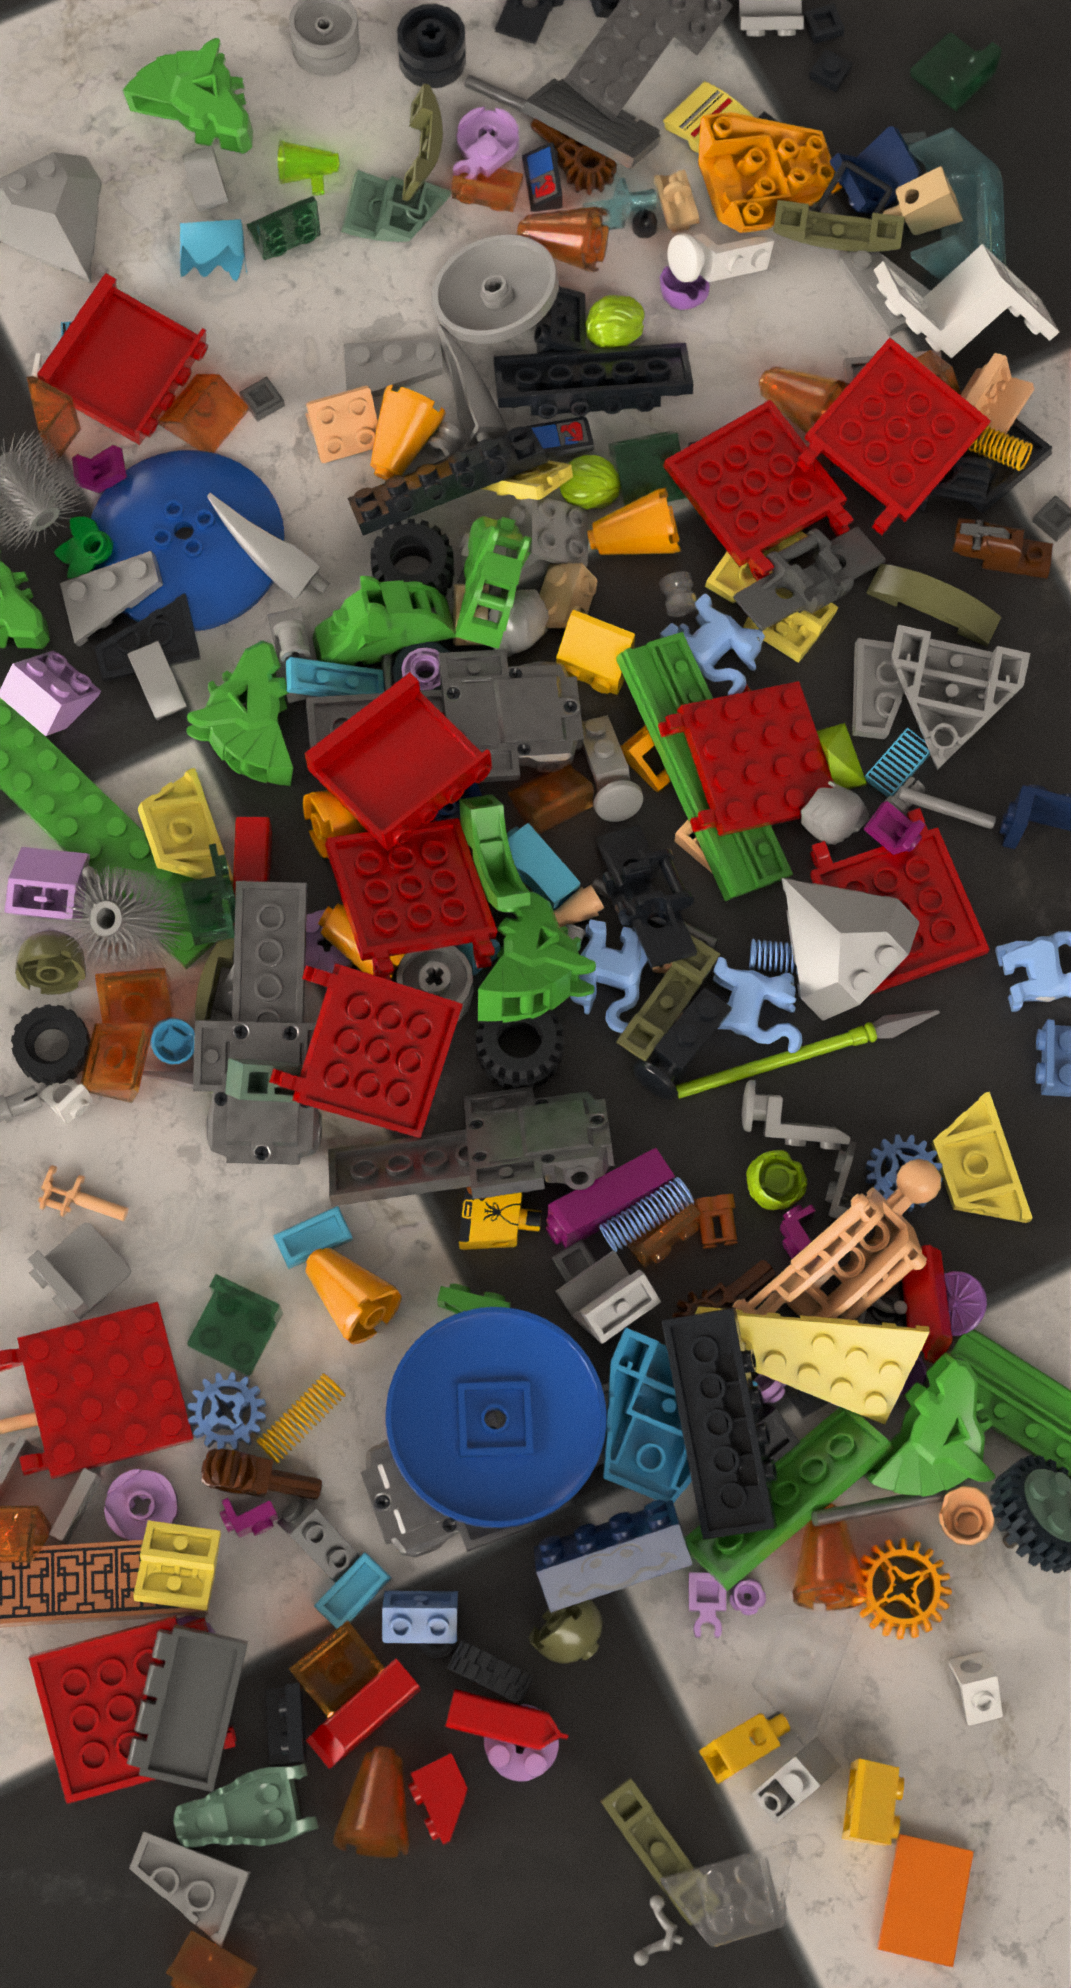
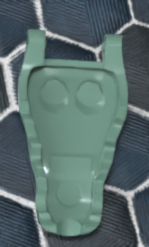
M306 1764L254 1770L238 1777L231 1784L216 1789L202 1799L177 1806L173 1822L178 1841L183 1847L187 1848L208 1844L267 1846L286 1842L306 1832L318 1829L316 1816L301 1818L294 1779L308 1776Z

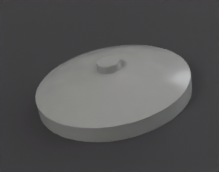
M512 234L490 236L465 246L444 264L434 281L432 304L439 322L452 336L477 344L502 342L528 331L548 313L557 297L559 275L551 254L539 242L525 236Z

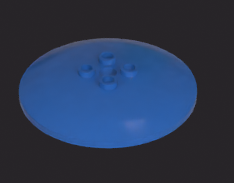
M180 450L158 454L126 470L127 477L112 487L107 488L99 498L91 519L97 523L99 531H103L111 537L113 550L110 557L103 563L96 564L92 571L152 551L157 558L163 585L132 609L126 608L122 611L126 616L137 622L186 593L194 631L216 628L229 623L249 611L261 600L273 584V581L235 540L207 497L209 493L213 494L249 522L285 541L281 512L271 491L256 474L233 459L220 454L198 450ZM187 527L193 530L192 536L188 539H179L175 536L176 532L181 528Z
M485 1307L463 1311L438 1322L412 1344L401 1359L393 1375L388 1391L385 1422L389 1447L394 1461L403 1478L422 1500L445 1516L459 1522L486 1528H506L528 1524L544 1518L558 1510L578 1493L594 1470L601 1454L606 1432L607 1411L605 1396L598 1374L589 1357L570 1335L547 1319L530 1312L507 1307ZM491 1410H498L505 1416V1425L499 1429H492L485 1423V1415Z

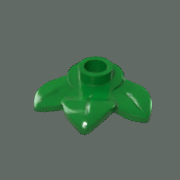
M78 516L71 518L70 529L74 537L54 551L55 555L63 563L70 565L67 573L68 579L92 572L96 564L103 563L110 557L113 550L111 537L105 532L99 531L97 523L88 517Z

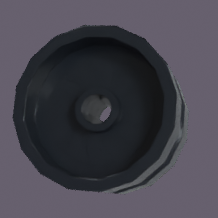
M423 4L409 10L401 18L397 28L399 67L405 78L420 87L424 83L430 85L431 88H442L452 84L462 75L466 65L465 25L460 16L449 7L439 4Z

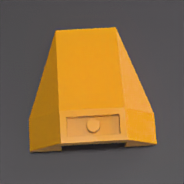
M732 112L703 115L701 118L698 165L717 220L740 233L772 228L774 226L778 200L809 204V207L818 203L834 177L835 170L830 163L832 158L822 131ZM839 183L836 184L830 196L842 188Z

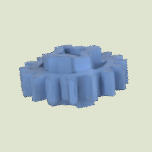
M897 1134L893 1139V1144H890L886 1139L882 1140L880 1144L882 1151L873 1148L870 1155L875 1161H867L865 1169L873 1173L866 1176L865 1182L874 1183V1188L887 1200L894 1192L892 1190L897 1189V1172L902 1165L911 1160L923 1159L935 1165L938 1171H941L943 1166L942 1163H933V1159L937 1155L936 1150L928 1153L925 1151L927 1141L924 1140L919 1145L914 1144V1135H910L907 1142H902L900 1135ZM902 1152L911 1153L915 1156L905 1155ZM885 1159L889 1171L882 1177L881 1164ZM914 1203L907 1209L908 1212H912ZM927 1203L918 1205H920L923 1208L924 1206H926Z
M235 1372L230 1373L228 1380H223L221 1374L216 1373L215 1383L211 1384L206 1379L202 1380L205 1387L203 1392L193 1390L192 1393L198 1401L197 1403H189L187 1406L190 1411L195 1413L194 1416L188 1418V1423L194 1426L199 1425L194 1431V1435L197 1439L206 1435L204 1445L207 1448H210L214 1442H217L218 1449H225L226 1444H231L234 1450L239 1451L238 1442L243 1440L250 1446L252 1441L249 1435L252 1432L259 1435L262 1433L257 1422L266 1421L267 1419L266 1414L259 1412V1409L266 1406V1402L264 1399H255L261 1391L258 1386L248 1389L250 1384L248 1377L245 1376L239 1383L237 1382ZM233 1389L239 1392L235 1395L222 1394L221 1390ZM208 1399H210L212 1402L211 1410L204 1419V1407ZM218 1401H221L229 1409L233 1408L232 1412L237 1422L236 1424L226 1416H222L221 1406ZM251 1405L250 1419L245 1426L243 1423L244 1411ZM227 1429L232 1430L234 1434L219 1435L214 1433V1431Z

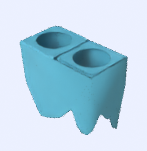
M241 219L180 223V276H185L196 267L201 276L207 277L217 266H221L226 272H229L234 281H237L243 260L245 259Z

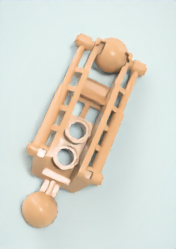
M923 1159L911 1160L902 1165L897 1174V1189L887 1200L874 1187L867 1192V1196L856 1194L851 1200V1207L798 1253L785 1270L750 1301L747 1302L745 1299H739L732 1307H736V1310H742L748 1314L766 1315L767 1312L775 1313L786 1303L799 1317L802 1315L825 1318L840 1317L839 1319L856 1320L912 1269L920 1270L926 1265L927 1258L922 1254L914 1227L902 1214L913 1203H927L937 1196L941 1189V1176L935 1165ZM875 1226L874 1237L869 1241H864L863 1237ZM850 1251L851 1258L849 1263L844 1267H839L838 1261ZM834 1275L841 1284L827 1297L819 1288ZM769 1296V1298L757 1310L754 1309L764 1299H766Z

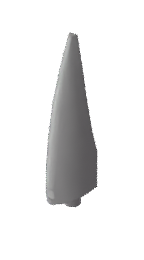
M439 325L437 329L450 371L456 399L457 418L467 438V444H478L482 440L496 439L507 434L508 430L482 378L458 343L443 325Z
M208 494L209 501L235 540L266 575L284 592L289 594L291 598L296 600L310 584L321 593L328 588L330 583L319 574L321 566L296 546L264 531L249 522L213 494Z

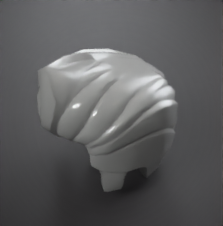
M517 590L515 592L514 604L510 610L506 631L503 632L499 649L494 648V650L506 649L507 657H510L515 653L527 650L547 633L548 629L545 627L549 614L537 590ZM491 609L488 621L497 623L499 611Z
M829 781L828 784L833 788H820L815 792L809 803L801 810V823L821 842L825 841L826 844L836 845L838 842H843L853 832H858L868 822L869 812L862 799L856 793Z

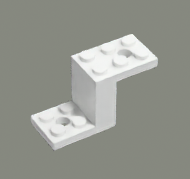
M983 244L925 297H922L884 261L874 269L879 280L877 288L887 298L885 304L896 316L900 314L907 318L905 320L906 323L917 335L923 332L927 336L926 341L936 352L939 353L943 350L950 358L956 355L1007 308L1015 317L1021 314L1025 318L1024 323L1035 335L1041 332L1050 341L1059 333L1042 300Z

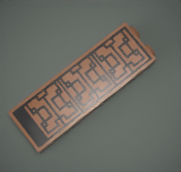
M143 1540L0 1548V1628L167 1618L175 1615L177 1617L188 1615L200 1616L208 1615V1611L134 1601L133 1594L141 1563L140 1553Z

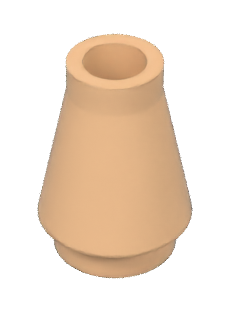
M592 885L584 889L581 886L562 905L554 910V914L559 926L562 927L566 924L573 925L599 916L598 912L605 907Z

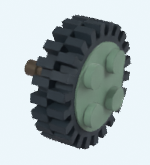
M1030 1455L1024 1459L1021 1458L995 1479L996 1483L992 1485L990 1490L994 1493L990 1496V1503L996 1505V1507L991 1511L993 1517L1002 1518V1521L997 1524L999 1531L1007 1530L1009 1532L1002 1539L1007 1548L1012 1549L1019 1545L1016 1553L1021 1558L1028 1553V1563L1034 1567L1040 1563L1041 1570L1048 1572L1052 1569L1053 1573L1066 1572L1071 1569V1480L1067 1476L1069 1470L1063 1466L1056 1470L1055 1461L1049 1459L1045 1462L1043 1456L1033 1458Z

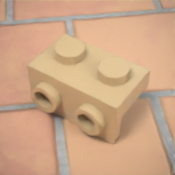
M583 563L549 564L540 592V597L544 601L549 614L545 628L566 629L573 609L588 615L593 595L597 589V578Z

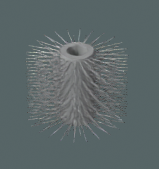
M12 440L10 451L5 453L4 444V451L0 456V502H2L0 507L3 506L0 511L4 510V512H0L2 513L0 517L2 515L5 516L0 519V523L1 521L3 523L0 525V527L3 526L1 528L3 530L2 533L6 535L11 529L13 530L15 527H18L7 536H12L17 531H20L17 534L20 536L25 531L23 535L28 532L24 538L25 540L27 537L29 538L33 530L32 536L35 531L39 535L40 530L44 529L45 537V530L48 526L51 528L50 525L52 523L54 525H61L55 522L57 518L71 519L59 516V514L70 512H59L75 510L68 509L70 507L62 508L74 503L72 500H69L70 498H64L73 494L72 492L75 490L67 491L71 489L69 487L71 484L68 485V482H65L67 480H63L65 478L62 476L63 474L60 475V472H57L59 470H55L59 467L57 465L54 467L55 459L58 456L47 460L51 457L50 450L42 452L44 450H40L39 447L30 452L37 445L35 443L30 448L29 445H32L33 441L31 443L29 441L22 451L23 445L21 444L17 452H15L16 448L12 451ZM38 449L40 450L38 453L36 452L35 455L31 456L33 452H35ZM45 455L47 456L46 458L44 457L41 461L39 460V458ZM23 535L19 539L17 538L14 543H16L18 540L20 541Z
M108 866V873H106V877L104 875V885L101 887L100 881H97L98 885H94V887L98 888V893L93 888L89 891L96 899L94 900L96 903L91 900L93 898L82 890L88 897L86 899L89 902L80 901V904L87 907H84L82 910L78 907L70 908L91 914L90 916L73 915L90 918L60 920L86 922L80 923L86 925L74 926L77 927L74 929H87L77 933V935H82L75 940L90 934L83 939L85 943L82 947L93 940L92 944L89 943L87 945L88 952L95 948L94 958L96 957L98 960L100 957L99 953L102 951L101 963L104 964V960L105 964L106 962L110 963L109 968L111 967V971L113 970L114 972V966L116 965L115 971L118 968L121 973L122 965V970L125 973L127 963V972H130L131 966V972L133 971L134 974V967H136V964L138 965L139 961L141 974L143 965L145 968V957L149 958V963L151 956L152 958L154 957L151 954L152 950L156 954L158 950L162 953L153 942V939L159 943L161 942L160 940H168V937L163 935L169 932L170 934L177 933L158 927L172 926L159 925L158 923L187 922L165 919L177 916L169 915L176 912H162L164 911L162 909L167 907L166 905L158 908L167 902L163 900L166 895L158 900L159 896L164 894L159 890L162 883L158 886L157 892L153 894L154 879H151L150 887L147 890L146 887L149 881L147 882L148 878H146L142 871H140L141 878L138 877L137 880V876L136 879L135 875L133 878L134 870L131 873L128 869V875L125 874V877L123 872V881L122 868L120 867L121 875L120 870L117 875V867L116 878L114 873L113 879L111 877L112 884L110 886V870ZM117 886L119 888V897L115 893ZM123 890H124V892H125V894H126L125 899H123V896H122ZM140 890V891H141V893H140L141 895H140V897H139L138 899H136V898L138 897V896H137V895H138L137 892ZM133 892L134 895L130 900L129 895ZM96 894H97L98 896H99V895L101 896V897H100V898L102 899L101 902L99 901L100 899L96 896ZM112 942L113 945L111 946L112 949L110 950L111 953L109 955L108 946ZM117 942H119L120 946L118 947L119 949L116 952L115 946ZM124 942L126 943L127 947L126 951H124L122 947Z

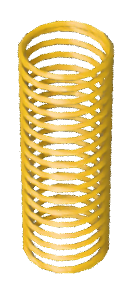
M988 426L982 433L979 441L977 439L973 443L974 448H969L970 451L979 452L984 457L988 456L989 459L993 458L994 461L998 460L1003 465L1007 464L1008 467L1012 466L1013 469L1017 468L1018 471H1021L1030 457L1032 444L1028 443V441L1024 443V440L1019 442V438L1015 439L1014 435L1010 437L1009 434L1005 435V432L1000 434V430L996 431L995 428L991 429ZM988 430L987 436L983 442L984 436ZM992 434V437H991V439H990V442H989V444L987 445L988 440H989V438H990V435ZM997 435L996 441L992 447L993 441ZM1001 436H1002L1001 442H1000V444H999V446H998V448H997V445H998V443H999V440H1000V438H1001ZM1010 441H1011L1010 447H1009V449H1008V451H1007V453H1006V450H1007V448H1008V445H1009V443H1010ZM1020 444H1021V447H1020V449H1019V452H1018V454H1017V456H1016L1017 450H1018V448H1019V446H1020ZM1029 445H1030V449H1029V453H1028V455H1027V458H1026L1024 464L1020 467V464H1021V462H1022V460H1023V458H1024V456H1025V454H1026V452H1027V449H1028V447H1029Z
M322 1373L320 1375L321 1381L316 1380L317 1385L312 1384V1388H308L309 1393L304 1392L305 1397L300 1396L301 1402L295 1400L296 1405L291 1404L292 1409L287 1408L289 1414L283 1412L284 1418L279 1417L280 1422L275 1421L276 1426L271 1425L272 1431L267 1429L268 1435L262 1433L263 1438L258 1437L256 1439L259 1446L275 1462L280 1463L266 1445L281 1459H284V1457L271 1442L284 1454L288 1455V1452L273 1436L292 1451V1448L277 1431L294 1447H296V1444L283 1429L298 1443H300V1440L286 1424L302 1438H305L289 1418L306 1434H309L293 1414L310 1430H313V1428L298 1411L314 1426H317V1424L302 1407L321 1422V1419L304 1401L313 1407L323 1418H325V1415L314 1405L309 1397L327 1414H329V1411L319 1402L314 1394L330 1409H333V1407L318 1390L327 1396L334 1405H337V1402L321 1385L341 1401V1398L328 1386L325 1380L342 1397H346L341 1388L326 1374Z

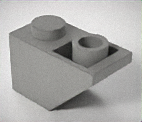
M815 1737L751 1795L777 1824L817 1790L841 1765L818 1738Z

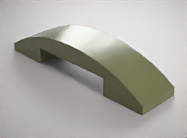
M425 83L411 103L409 127L421 132L418 156L404 175L402 200L407 202L416 195L432 172L442 147L443 126L441 112L430 85Z
M778 200L773 232L800 243L833 250L854 252L859 250L867 252L891 251L901 248L905 217L873 213L872 219L809 211V204Z
M881 564L866 593L895 607L901 602L959 628L957 634L988 647L1001 620V616L962 590L931 576L898 566Z
M233 925L216 943L205 963L197 988L195 1020H211L221 969H231L234 964L235 926Z
M692 935L691 938L697 949V955L672 963L663 979L638 1014H635L616 1042L643 1061L648 1060L655 1046L675 1024L713 968L718 957H720V953Z
M631 1778L627 1779L600 1801L633 1850L689 1926L720 1903Z

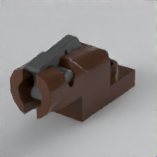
M958 518L954 535L956 539L952 550L965 557L983 559L982 569L1047 579L1050 573L1053 543L1023 539L1024 529L1001 526L982 520Z

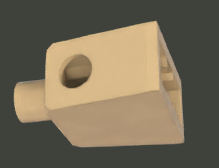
M942 166L898 187L896 195L899 205L883 211V214L905 217L904 223H907L913 235H919L963 221L955 192Z

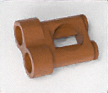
M734 1194L694 1199V1205H692L694 1215H698L703 1249L717 1247L715 1244L724 1243V1246L738 1244L733 1209L736 1208ZM715 1217L720 1218L723 1238L716 1239L713 1218Z

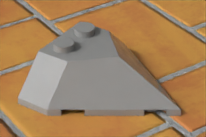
M52 152L0 178V243L3 242L17 248V252L61 271L65 269L79 276V279L90 283L101 180L87 157Z
M898 625L891 660L935 767L938 770L1024 686L1030 653L997 646L993 652L930 639V631Z
M781 877L783 890L786 892L788 910L786 912L793 961L797 966L799 997L822 1021L860 1005L909 955L920 922L895 897L878 896L862 891L817 883L811 884Z

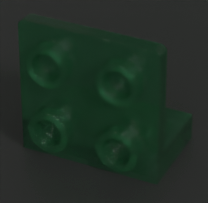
M948 33L911 68L910 76L956 111L996 73L1002 49L992 42L983 51L980 49L976 52L954 34Z
M314 196L297 201L246 224L247 232L264 261L272 257H280L288 250L301 244L311 243L316 237L321 236L318 205Z
M666 431L608 444L610 457L616 459L624 506L657 489L665 487L669 497H666L667 502L687 498L663 467L665 459L681 451L678 432Z
M216 843L209 845L215 876L181 883L194 946L235 937L233 924L235 923L236 901L233 886L229 877L225 854L218 856Z
M215 1274L209 1286L212 1296L187 1345L228 1367L251 1376L283 1315L280 1304Z

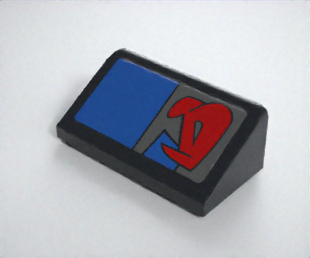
M551 142L522 155L531 212L562 208V189L554 142Z
M585 416L530 425L547 458L588 452L595 449L589 422Z

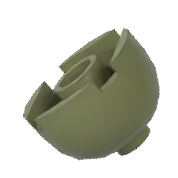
M44 930L32 934L23 942L17 954L15 966L17 981L28 990H30V985L41 988V994L57 995L74 991L78 988V982L81 979L84 981L86 977L84 952L81 951L83 949L78 947L80 944L74 937L71 938L72 936L61 931Z
M590 1599L554 1612H550V1609H548L542 1615V1618L547 1620L546 1623L542 1626L541 1630L534 1626L529 1636L530 1644L550 1661L559 1664L573 1663L580 1658L585 1661L593 1656L599 1648L597 1641L601 1636L603 1621L598 1607Z

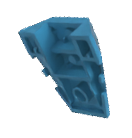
M625 1327L610 1366L603 1478L652 1499L664 1500L665 1502L673 1500L674 1503L692 1482L667 1346ZM752 1381L753 1386H758L759 1383Z

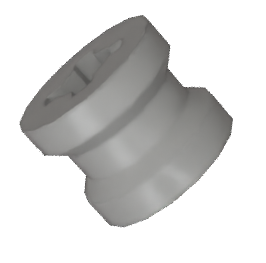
M441 422L436 429V436L428 440L426 447L434 457L443 460L450 453L457 451L458 448H463L467 438L456 426L448 422Z

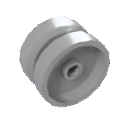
M299 0L293 6L289 22L293 56L298 64L309 73L320 76L337 75L349 69L357 60L360 51L357 11L349 0Z
M455 946L407 953L402 958L397 971V983L462 1003L458 1021L461 1020L470 1009L474 997L472 966L465 954Z

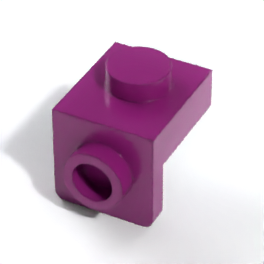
M111 445L92 458L79 454L72 457L74 478H76L75 482H77L76 485L79 484V487L81 486L100 494L127 477L122 448Z
M886 801L881 803L863 829L895 855L906 850L910 852L918 845L922 839L919 833L925 824L921 820L916 822L910 821L892 804Z
M798 1205L783 1215L785 1220L782 1221L779 1230L785 1238L782 1240V1244L792 1259L811 1243L801 1225L813 1218L816 1211L813 1205H809L804 1209L801 1205Z
M228 1497L221 1500L225 1510L219 1512L227 1531L230 1532L235 1529L239 1538L253 1532L254 1536L260 1535L274 1527L273 1521L279 1519L270 1500L237 1516Z

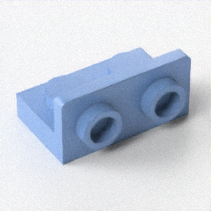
M1047 1019L1042 1029L1037 1030L1036 1049L1042 1050L1041 1063L1036 1065L1035 1080L1037 1084H1041V1095L1071 1097V1026L1055 1025V1020Z
M384 1591L382 1607L383 1642L456 1643L458 1591Z

